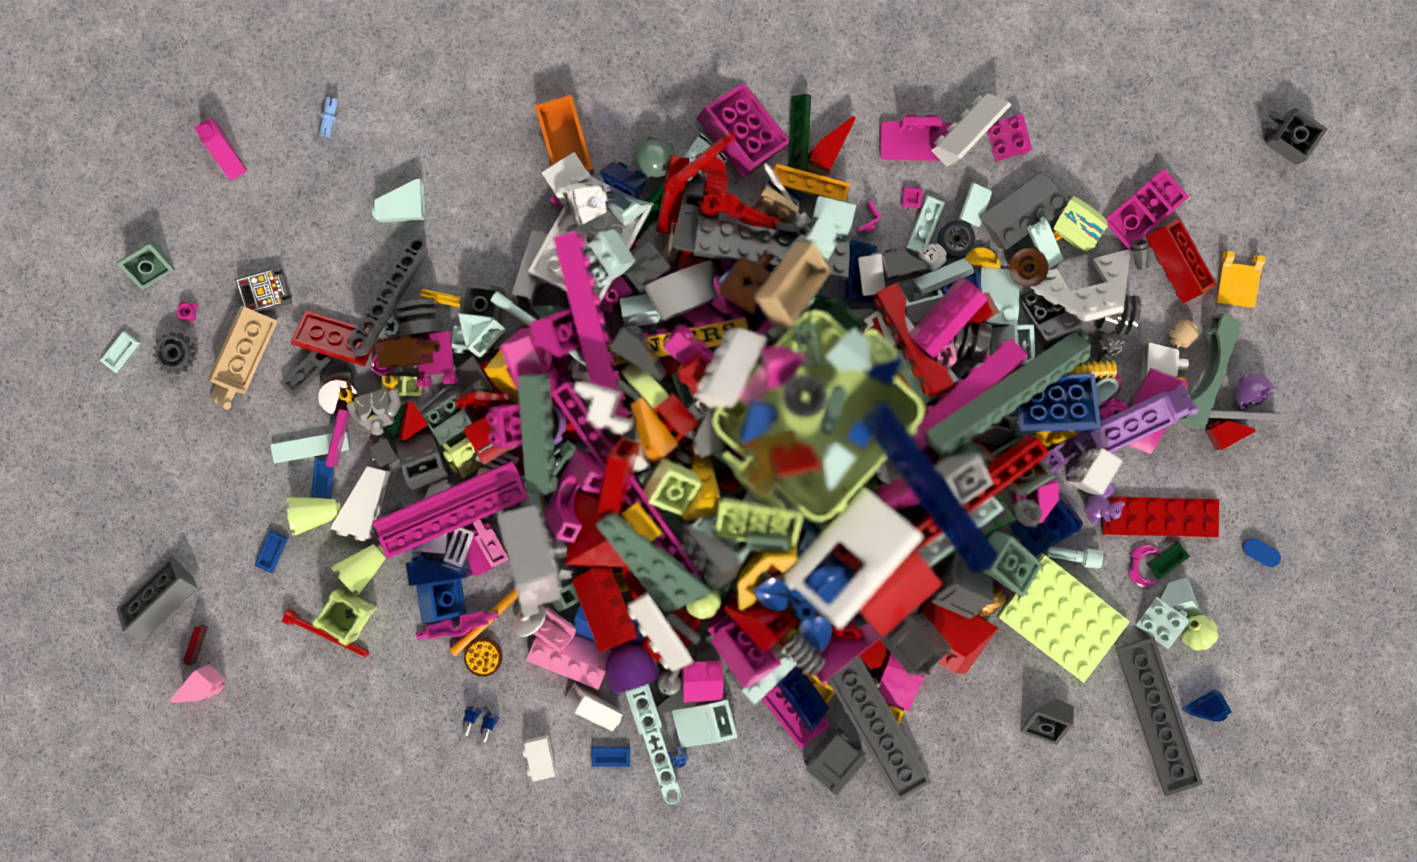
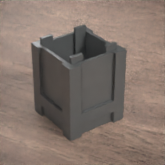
M955 552L943 564L933 569V573L942 585L933 592L931 602L971 619L979 614L980 610L986 605H991L995 602L993 595L994 578L981 570L975 564L976 561Z
M909 613L880 638L909 675L916 674V676H919L921 673L923 675H930L929 671L945 655H951L950 651L953 649L924 613Z
M833 727L804 761L807 767L806 771L827 787L835 796L839 794L867 761L864 757L866 753L861 750L863 747L857 742L855 745L850 742L840 727L837 730Z

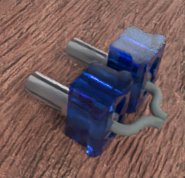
M484 702L483 705L468 706L465 709L463 720L466 721L462 732L463 735H469L472 725L475 724L482 711L477 708L486 706L491 713H486L482 718L483 723L481 727L484 728L480 740L483 741L484 739V742H487L490 731L495 728L500 720L499 716L494 715V711L489 707V703Z

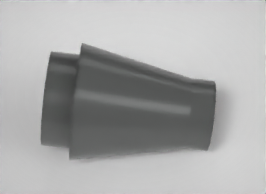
M1147 240L1134 241L1131 251L1137 269H1147L1149 267L1150 244H1148Z

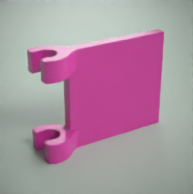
M451 331L416 335L423 336V339L438 340L440 343V351L433 352V363L418 365L417 387L431 386L432 382L429 375L443 373V384L458 383L453 366Z

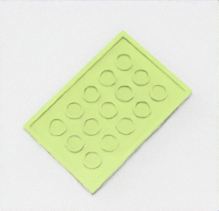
M1042 554L1038 561L1043 565L1024 597L1013 592L996 616L1084 683L1130 621L1049 557Z

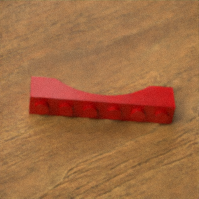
M898 283L878 291L874 297V305L878 311H881L885 325L890 327L895 343H899L904 359L908 360L912 366L911 371L913 375L918 377L921 382L920 386L923 393L932 398L950 389L954 382L945 366L927 357L916 346L909 334L905 321L906 297Z

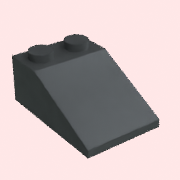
M635 325L622 328L610 349L658 380L665 378L668 372L647 337L642 334L643 331Z

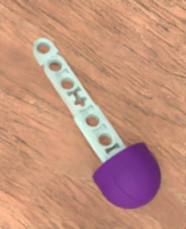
M638 644L621 645L611 652L606 662V676L612 693H626L639 735L643 734L658 782L661 785L660 788L664 800L669 804H675L680 800L681 793L659 729L662 727L648 685L659 677L656 664L650 654ZM639 698L647 700V705L644 708L637 707L636 702ZM646 716L652 717V725L644 726L642 723L643 718ZM652 735H654L655 737H659V739L656 740L658 745V748L656 749L654 748L653 742H648L649 740H651ZM657 753L665 755L663 762L658 763L654 760ZM669 771L671 778L668 781H663L660 778L662 772ZM670 789L677 791V796L674 799H669L666 796Z

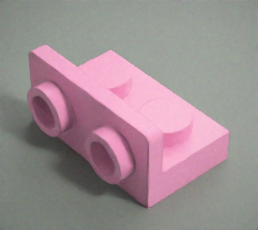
M546 607L545 620L541 627L533 634L560 653L573 640L577 628L571 622L558 615L556 611Z

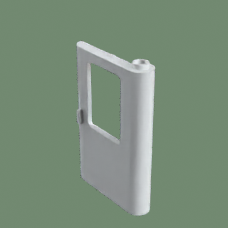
M863 487L844 511L832 521L797 560L795 565L783 576L786 579L784 583L792 590L796 588L841 629L923 537L887 505ZM837 542H842L862 559L866 565L831 605H826L803 584V580Z

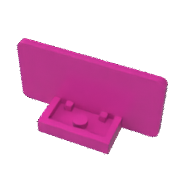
M915 114L906 115V117L902 118L901 122L884 121L881 124L880 157L882 160L941 161L931 150L936 146L934 142L941 135L945 136L948 133L946 129L952 123L942 122V118H937L936 115L917 117Z

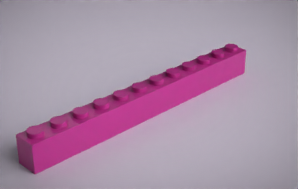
M567 382L551 394L606 472L608 456L615 445L605 430L592 425V421L587 420L590 408L583 398L579 396V392L574 391L575 386L572 382ZM632 473L625 499L626 503L631 507L638 502L662 531V534L653 540L655 545L683 564V568L689 573H695L700 577L699 580L702 579L703 572L695 567L690 555L685 554L681 546V540L659 508L648 502L643 492V485L637 476Z

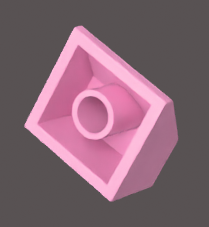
M208 664L195 670L170 701L176 703L199 701L206 697L210 698L214 694L217 695L224 688L223 683L226 678Z

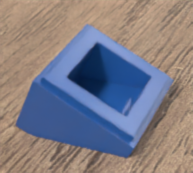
M855 421L847 440L865 448L874 429Z

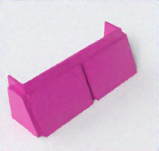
M855 616L851 617V621L857 626ZM870 623L858 628L862 638H830L826 648L819 652L820 657L825 659V664L815 675L824 686L829 683L828 679L881 638Z

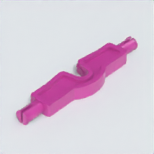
M497 610L490 613L480 611L461 615L459 617L460 626L457 629L452 619H446L426 626L424 631L416 632V638L420 640L428 637V639L433 640L444 636L460 637L470 632L471 629L488 625L490 620L499 618V612Z

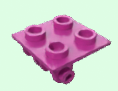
M1023 113L997 121L987 130L995 162L1019 154L1024 155L1032 150Z

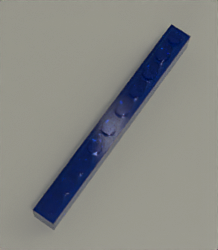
M884 401L871 405L859 420L970 570L973 573L988 571L998 553L887 402Z

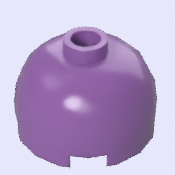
M1247 374L1239 379L1240 383L1235 388L1234 397L1242 410H1248L1249 404L1259 405L1271 397L1270 391L1274 392L1276 388L1263 375L1250 376Z

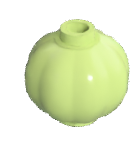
M712 586L714 588L712 593L687 604L686 609L689 614L700 619L714 617L721 606L719 590Z
M1205 615L1189 616L1190 622L1181 632L1183 643L1193 650L1209 649L1218 639L1216 623Z

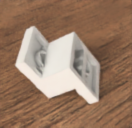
M586 381L576 383L574 391L580 392L579 396L588 399L594 397L587 420L592 421V425L600 428L608 426L611 427V431L620 434L632 428L633 420L615 415L621 392Z

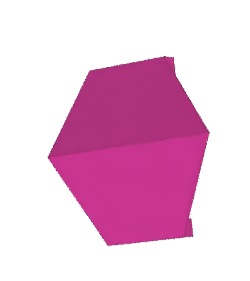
M782 346L761 348L760 353L767 388L784 386L791 377H794L807 356Z

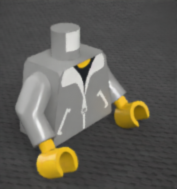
M391 376V383H389L388 377H383V384L389 387L355 397L354 401H352L353 393L349 389H346L348 392L346 398H344L342 392L338 394L340 399L347 402L346 407L351 417L359 425L365 426L367 430H372L374 435H381L384 432L383 427L394 422L395 415L401 406L398 389H395L398 383V379L395 376Z

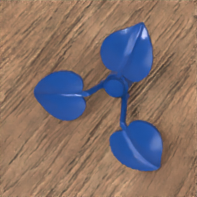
M833 565L823 566L815 570L810 578V585L817 589L814 594L817 596L820 592L824 598L838 596L844 586V570ZM781 578L768 579L755 588L756 597L769 609L783 610L787 606V600H789L798 609L800 618L804 620L800 624L799 635L802 634L804 640L809 641V646H813L819 652L826 648L831 637V624L825 616L814 618L815 609L812 602L803 600L797 604L792 597L788 596L790 588L784 583L785 580Z

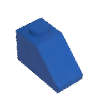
M750 398L740 432L741 442L746 443L771 429L772 423H775L778 417V411H776L773 403Z

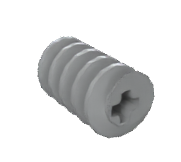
M797 633L793 635L782 647V650L790 649L787 655L794 654L795 656L792 661L800 660L797 665L798 668L805 666L802 672L810 671V677L817 673L825 664V659L820 657L819 652H814L815 648L809 646V641L804 640L802 634L798 635Z

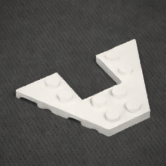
M1128 249L1093 258L1094 267L1105 283L1070 291L1057 268L1048 270L1047 276L1040 284L1030 288L1034 289L1037 295L1044 296L1046 300L1053 304L1064 306L1067 312L1077 315L1083 321L1123 312L1131 250Z

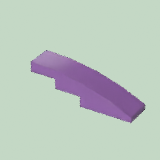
M1089 429L1076 430L1078 433L1076 436L1059 442L1048 450L1049 454L1042 461L1052 473L1095 442Z

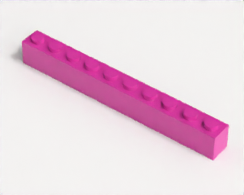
M575 231L553 237L590 383L621 392L615 415L630 419L628 408H624L623 400H625L624 391L619 388L618 384L620 375L613 365L615 356L613 351H610L608 345L610 343V336L608 331L605 332L603 326L606 323L603 312H600L598 306L601 304L598 293H595L593 285H596L593 273L590 274L588 267L591 266L590 258L584 252L583 247L586 246L584 236L580 235V232ZM603 426L602 429H611V427Z

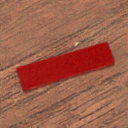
M673 155L669 157L656 232L670 234L672 223L676 224V230L685 183L674 194H670V191L673 189L672 186L665 188V185L672 176L678 174L689 164V158Z

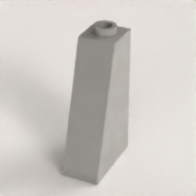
M531 231L512 292L514 305L529 311H534L532 308L535 306L542 279L530 274L528 270L548 236L544 231Z

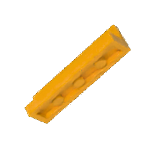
M779 164L775 165L774 172L784 188L846 202L850 183Z

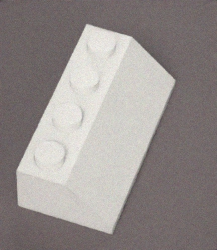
M989 93L983 97L979 95L971 103L973 107L970 110L968 108L959 115L961 119L957 123L953 122L946 129L948 133L945 136L941 135L934 142L936 146L931 151L946 167L958 161L1011 106L1008 101Z
M741 328L728 330L723 336V342L714 353L715 357L712 363L707 366L704 378L698 383L694 396L711 409L734 405L767 338Z
M647 591L628 603L630 609L627 611L633 620H638L640 623L638 628L644 636H649L651 648L655 653L659 651L662 656L660 661L666 669L669 667L671 671H675L693 662L691 654Z

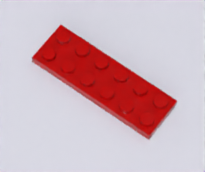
M1112 496L1108 499L1111 505L1120 501L1125 503L1122 507L1121 516L1119 519H1113L1110 516V522L1105 521L1102 517V535L1219 537V499Z

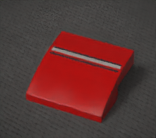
M487 415L463 428L484 465L518 446L514 445L506 448L493 447L489 440V434L492 432L491 425L487 421Z

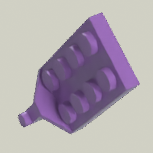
M1178 384L1176 389L1168 393L1164 391L1101 421V429H1089L1098 448H1103L1107 452L1112 453L1178 422L1179 418L1190 413L1192 415L1198 413V408L1183 384Z

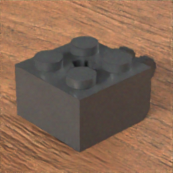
M1297 108L1288 111L1284 116L1277 111H1271L1269 117L1277 122L1278 126L1270 121H1264L1262 124L1263 128L1272 133L1265 144L1295 165L1309 158L1328 130V128Z

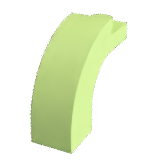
M632 362L620 371L623 376L622 378L642 396L652 409H655L669 397L649 373Z

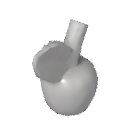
M681 668L675 671H664L659 676L658 686L663 694L673 695L680 690L682 686V678L679 675Z

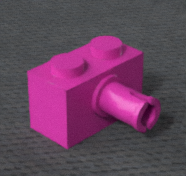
M621 275L613 279L599 305L600 312L606 315L616 309L614 305L620 302L621 298L631 297L630 294L633 293Z

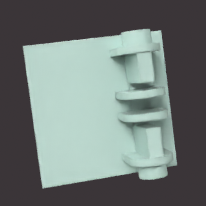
M1156 597L1135 626L1150 637H1154L1157 642L1169 649L1190 620L1186 617V611L1182 609L1177 611L1159 597Z

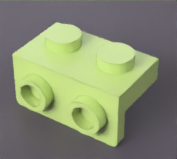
M465 438L452 448L446 443L442 444L445 450L443 455L451 463L449 464L451 471L454 474L458 473L462 479L482 466L480 462L475 460L477 454L468 438Z

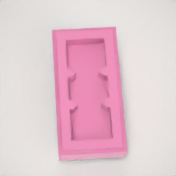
M763 367L739 394V397L748 405L750 398L761 400L771 389L767 388Z

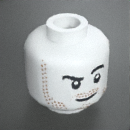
M929 244L919 252L918 258L926 264L924 271L929 270L932 272L946 263L947 253L941 245Z

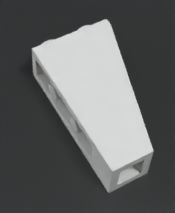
M367 467L331 526L332 530L337 531L336 534L348 536V534L355 535V539L361 541L374 537L375 532L372 529V523L380 514L391 471L375 467Z

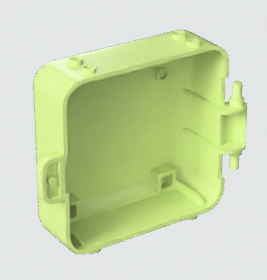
M811 311L797 319L792 327H786L787 333L774 347L782 346L798 353L794 326L815 323L821 364L800 367L794 376L808 374L819 379L827 390L828 400L833 387L839 385L845 388L846 397L835 431L830 435H826L820 429L825 409L819 415L812 418H800L787 411L782 402L784 386L771 388L760 400L773 403L776 411H778V417L776 422L772 423L771 429L744 443L740 439V432L748 404L739 396L734 405L717 408L713 417V424L719 436L743 456L746 461L743 463L740 459H735L728 451L722 458L732 466L731 469L735 471L733 475L763 502L766 500L777 508L785 509L787 506L774 492L777 488L807 517L823 521L834 516L837 511L842 513L849 505L847 503L849 498L905 438L910 439L917 432L915 427L923 417V404L917 395L887 369L896 358V350L874 330H868L862 334L869 341L870 370L839 371L826 356L848 333L826 313ZM807 329L812 361H816L812 330ZM799 330L803 355L807 356L804 331ZM762 360L751 371L743 388L763 367ZM803 392V398H801V400H806L808 402L810 400L809 396L811 394ZM855 421L874 429L865 448L847 440ZM804 441L805 445L811 444L822 465L820 469L785 476H772L768 452L773 451L772 447L784 445L785 449L792 448V443ZM836 442L856 458L834 488L830 490L826 482L823 461L825 455L823 452L829 444L834 445Z

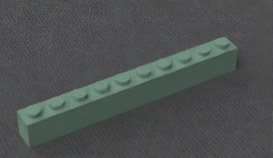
M1075 331L928 430L926 444L941 458L954 453L959 446L967 444L972 437L978 433H983L988 426L999 422L1004 415L1013 412L1023 402H1028L1033 395L1042 392L1052 382H1057L1062 375L1071 372L1081 362L1087 361L1090 357L1091 344Z

